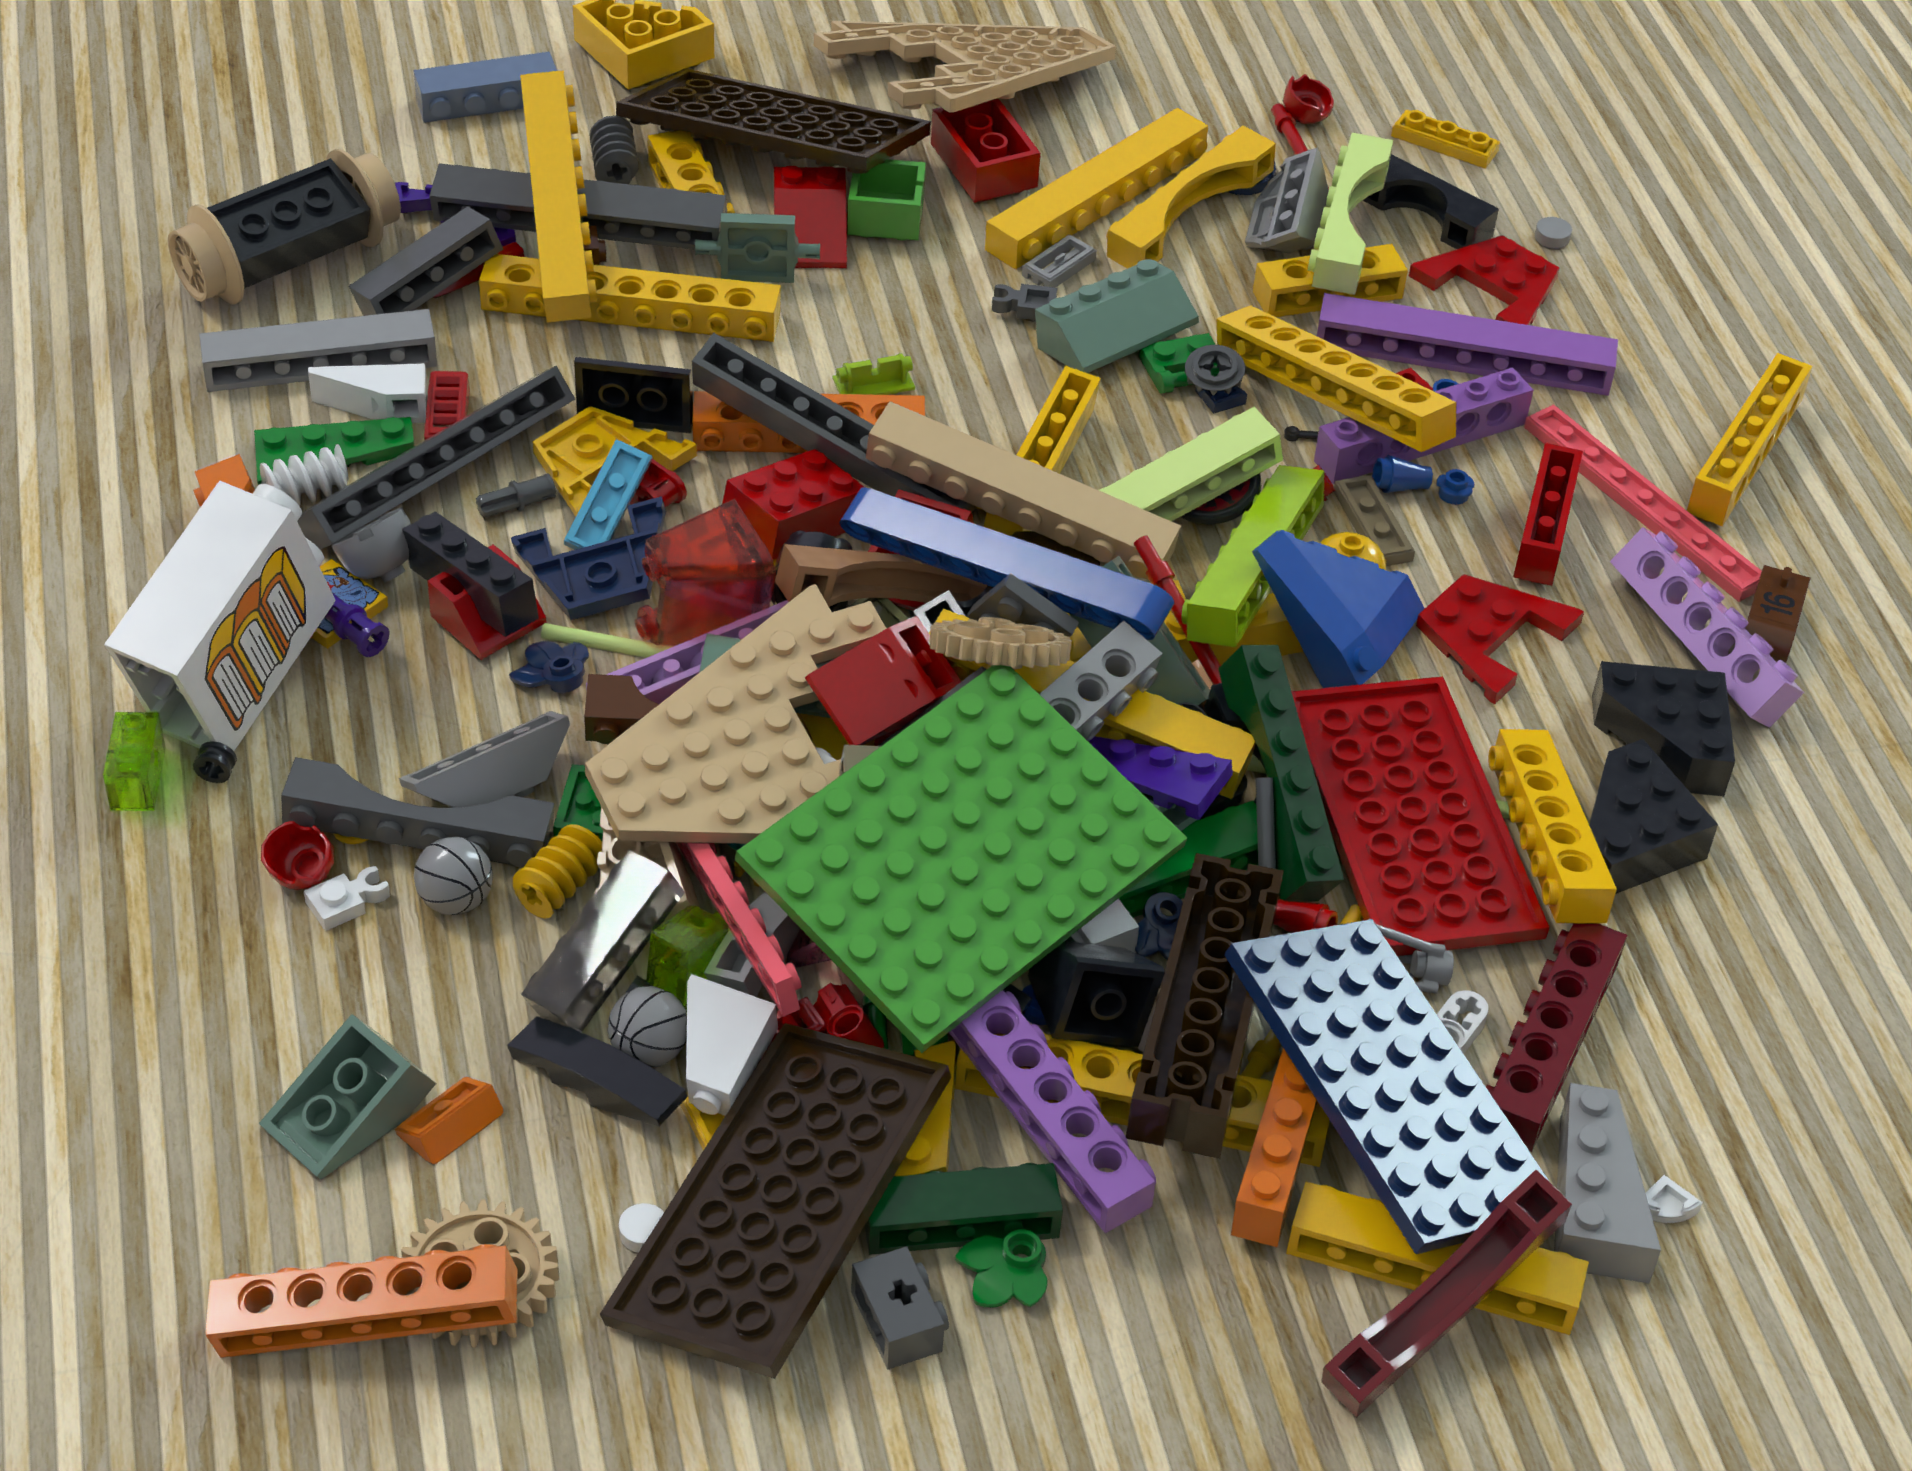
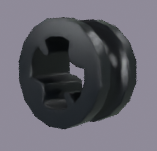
M215 741L205 742L201 745L198 756H196L193 762V770L199 777L208 782L224 783L229 780L237 757L235 752L225 744Z

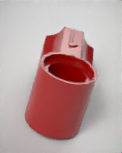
M829 983L817 991L818 998L813 1006L824 1020L828 1034L880 1048L884 1047L883 1038L846 984L834 985Z

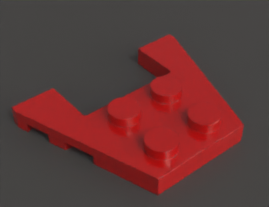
M1501 235L1414 262L1410 265L1409 277L1435 291L1453 277L1459 276L1509 305L1496 315V320L1530 325L1536 318L1540 305L1544 303L1556 282L1560 267L1522 247L1514 240Z
M1463 574L1418 614L1416 626L1446 657L1453 656L1463 667L1462 674L1470 682L1477 681L1485 689L1484 696L1491 703L1496 704L1515 686L1518 674L1488 656L1525 622H1529L1556 639L1563 641L1582 623L1584 611Z

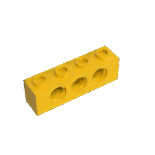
M679 130L647 135L648 164L660 188L724 195L721 182H716L714 179L710 161L705 162L700 142L694 141L690 132ZM731 202L727 203V213H735Z
M1393 244L1365 247L1361 275L1355 295L1312 287L1314 272L1308 271L1310 256L1261 262L1256 265L1253 293L1262 310L1275 317L1321 311L1324 293L1379 302L1403 299L1408 273L1407 267Z

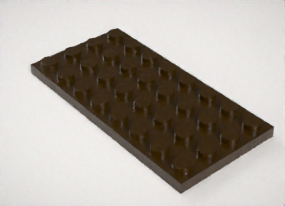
M685 69L616 102V116L629 118L632 124L646 125L651 123L660 125V129L663 131L691 132L690 135L692 137L701 139L714 137L721 139V142L726 145L745 144L752 146V149L757 152H781L788 159L808 158L815 160L817 165L825 167L839 165L847 167L849 172L856 174L867 173L878 164L885 163V160L900 154L901 151L916 145L917 142L929 136L931 131V121L691 69Z
M784 1023L602 1309L600 1315L604 1325L775 1379L949 1083L951 1074L948 1065Z

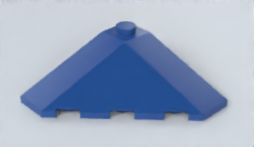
M1284 530L1276 531L1252 551L1322 688L1361 685L1384 666L1418 619V614L1425 609L1408 574L1399 571L1389 572L1379 568L1377 563L1357 556H1344L1337 553V549L1315 541L1305 542L1295 538L1293 533Z

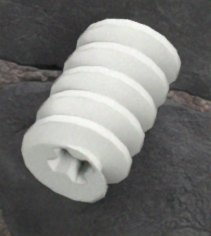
M336 444L334 448V455L327 447L321 448L319 459L312 451L305 452L303 463L297 455L290 456L288 467L281 459L274 460L273 472L266 463L260 464L262 484H268L280 489L294 499L299 506L301 505L302 493H306L311 502H316L317 489H321L327 498L332 495L333 485H336L341 490L347 486L349 480L345 458L339 444Z

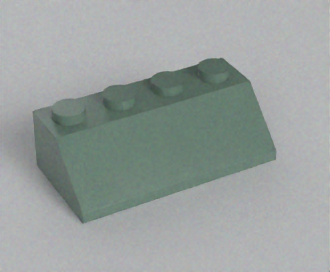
M1152 259L1141 260L1133 267L1121 272H1114L1101 281L1084 285L1078 291L1064 297L1054 298L1048 304L1035 309L1038 349L1065 365L1085 373L1096 370L1199 323V316L1175 272Z

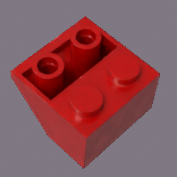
M494 544L488 547L490 550L498 554L500 557H502L503 559L511 563L513 566L521 570L517 563H515L511 558H509ZM442 572L427 580L431 617L480 660L547 623L546 615L536 599L539 619L505 637L481 620L470 595L452 575Z

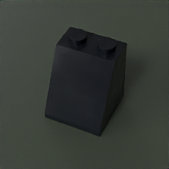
M1064 941L1029 969L1028 978L1052 1038L1139 1047L1165 970L1163 966L1123 947Z

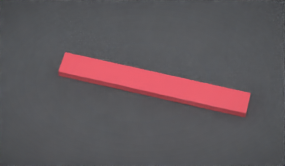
M1553 404L1526 417L1524 428L1542 443L1582 450L1583 454L1579 473L1654 534L1657 535L1662 531L1668 535L1678 546L1675 551L1690 559L1701 572L1738 602L1755 594L1762 572L1758 567Z

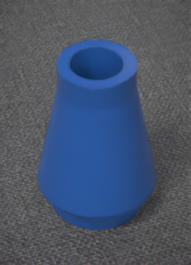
M1387 455L1385 458H1378L1375 461L1372 478L1377 487L1382 489L1383 493L1429 489L1432 484L1433 471L1430 466H1422Z

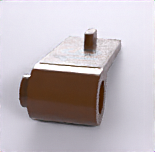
M1764 565L1747 619L1749 624L1745 629L1751 635L1754 633L1760 635L1773 648L1769 655L1776 662L1780 659L1786 663L1811 578L1792 573L1790 567H1785L1784 570Z

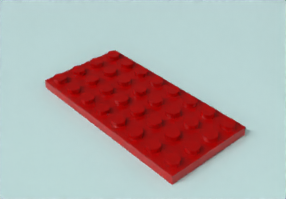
M1443 676L1293 691L1298 696L1293 698L1294 702H1300L1297 713L1330 831L1364 920L1372 919L1375 924L1429 943L1445 945V950L1543 940L1547 938L1550 927ZM1385 937L1397 956L1412 955L1415 950L1422 951Z

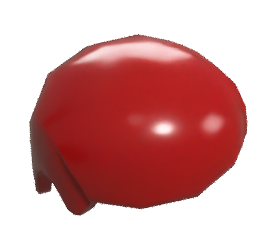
M1304 74L1296 80L1293 76L1290 77L1285 88L1283 104L1287 113H1291L1297 122L1314 124L1323 121L1331 114L1334 99L1327 86L1318 80L1310 79L1307 74Z
M288 821L271 830L261 845V862L270 876L280 885L288 889L306 890L320 884L328 876L334 864V846L315 825L305 827L298 825L294 821Z

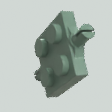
M721 213V231L717 240L695 239V255H717L721 265V279L794 283V268L798 258L820 259V243H798V238L795 234V215Z

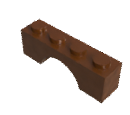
M588 674L584 714L585 741L610 744L659 704L646 698L638 690L632 676Z

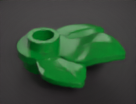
M1019 1229L1012 1231L1004 1239L993 1236L975 1238L965 1244L955 1256L956 1262L977 1273L974 1279L972 1296L974 1303L978 1306L987 1308L998 1307L1015 1297L1023 1305L1032 1307L1041 1300L1046 1292L1048 1279L1042 1269L1046 1259V1249L1040 1238L1029 1230ZM1017 1254H1024V1255H1026V1256H1028V1257H1026V1258H1020V1257H1017V1256H1015V1255H1017Z

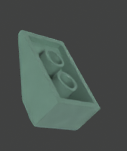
M351 1014L259 1122V1125L316 1177L323 1179L405 1121L437 1083L378 1032Z

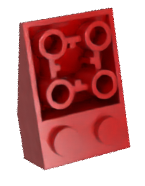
M917 615L888 627L805 677L849 745H863L903 727L961 682L942 653H936L934 649H930V634Z

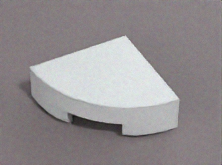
M1665 1175L1646 1192L1652 1219L1656 1222L1677 1223L1688 1220L1699 1213L1703 1203Z

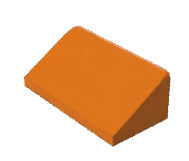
M465 1076L399 1124L394 1130L405 1143L427 1162L437 1164L503 1114V1107L492 1084Z

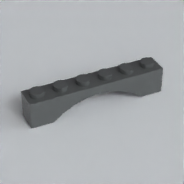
M298 757L294 759L281 795L282 824L294 821L300 826L312 827L315 825L320 831L339 834L345 837H357L425 849L428 845L439 839L462 837L479 845L490 861L510 864L516 867H524L530 858L535 857L541 848L547 846L553 832V802L510 795L490 803L469 807L437 808L417 806L393 800L370 790L353 779L337 764Z

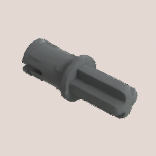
M548 473L519 483L514 480L509 482L508 487L479 495L476 498V505L480 515L484 517L515 508L518 511H523L527 505L555 498L556 488L552 477Z

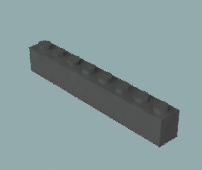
M438 164L429 195L435 221L445 222L468 206L490 219L493 227L536 232L530 173ZM584 180L585 188L577 189L578 194H585L588 216L581 217V223L588 222L589 226L596 225L598 239L695 250V239L717 240L721 231V213H727L726 195Z
M714 332L692 360L693 385L805 450L817 449L842 470L872 489L894 497L898 489L966 509L972 513L977 508V506L952 498L942 491L926 484L915 482L905 475L880 467L875 462L866 459L869 432L874 426L873 424Z
M556 365L525 381L303 511L297 522L305 538L314 543L319 549L330 546L574 401L575 397Z

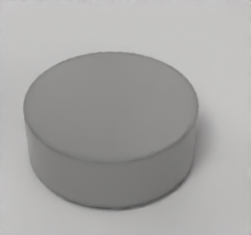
M1546 217L1538 221L1535 239L1544 247L1559 249L1569 244L1572 227L1561 218Z

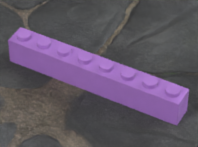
M1324 293L1317 337L1357 356L1482 376L1514 368L1527 383L1609 396L1616 368L1618 339L1329 293Z

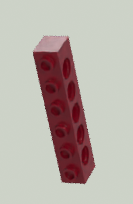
M1573 923L1570 931L1561 930L1553 949V954L1557 955L1555 962L1547 959L1538 984L1543 986L1541 992L1532 990L1526 1003L1523 1015L1528 1016L1526 1023L1517 1021L1508 1043V1046L1512 1047L1513 1050L1510 1055L1502 1052L1493 1074V1078L1498 1080L1495 1087L1486 1085V1088L1530 1152L1533 1151L1619 965L1628 936L1598 923Z

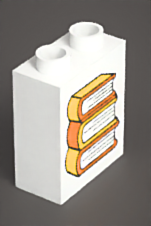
M219 481L104 644L157 730L199 749L203 743L215 741L225 744L235 751L336 601L319 567L324 560V555L314 543L305 538L297 522L302 515L300 506L288 494L274 486L259 484L253 493H249Z

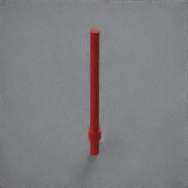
M1148 535L1142 536L1133 544L1148 569L1145 574L1151 584L1162 588L1172 596L1174 605L1171 611L1187 638V624L1182 623V608L1185 601L1173 581L1175 575L1168 562L1161 560ZM1189 641L1212 684L1222 683L1218 671L1221 664L1208 643Z

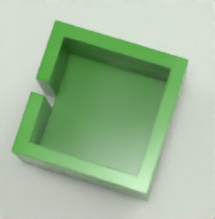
M887 159L885 163L878 164L867 173H852L848 198L847 235L895 238L897 240H919L925 193L926 162Z

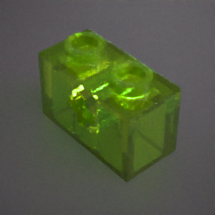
M115 712L103 772L110 811L155 810L166 749L159 712Z

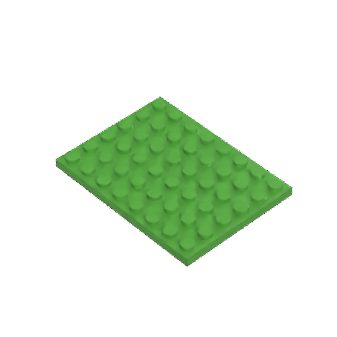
M1000 664L992 665L736 851L735 861L899 1031L923 1053L1185 846L1187 837L1011 666Z

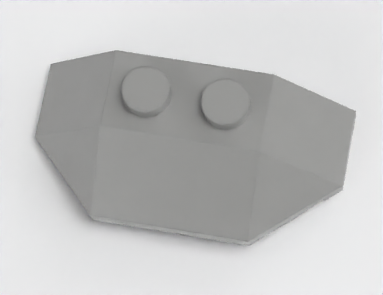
M1318 148L1286 158L1280 166L1281 171L1269 181L1256 199L1245 239V244L1248 248L1291 253L1300 249L1307 250L1314 247L1317 229L1320 228L1324 206L1326 207L1329 191Z
M549 711L533 720L416 772L399 778L400 784L404 788L452 808L490 803L510 795L527 796L534 791L533 786L547 780L570 726L569 718L566 715Z

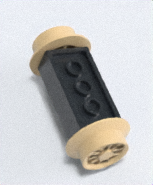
M334 149L328 153L325 161L207 208L199 204L191 206L187 212V225L170 231L168 234V249L179 279L193 298L202 302L219 295L225 302L235 305L242 301L244 289L358 241L367 247L377 246L382 241L383 227L396 222L400 217V199L389 171L377 156L372 153H365L353 158L342 149Z

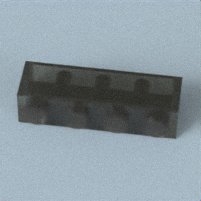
M629 849L622 860L612 868L609 877L595 896L585 904L582 913L568 932L558 940L555 949L539 971L531 976L527 987L521 995L538 1015L583 1032L684 895V889L668 869Z

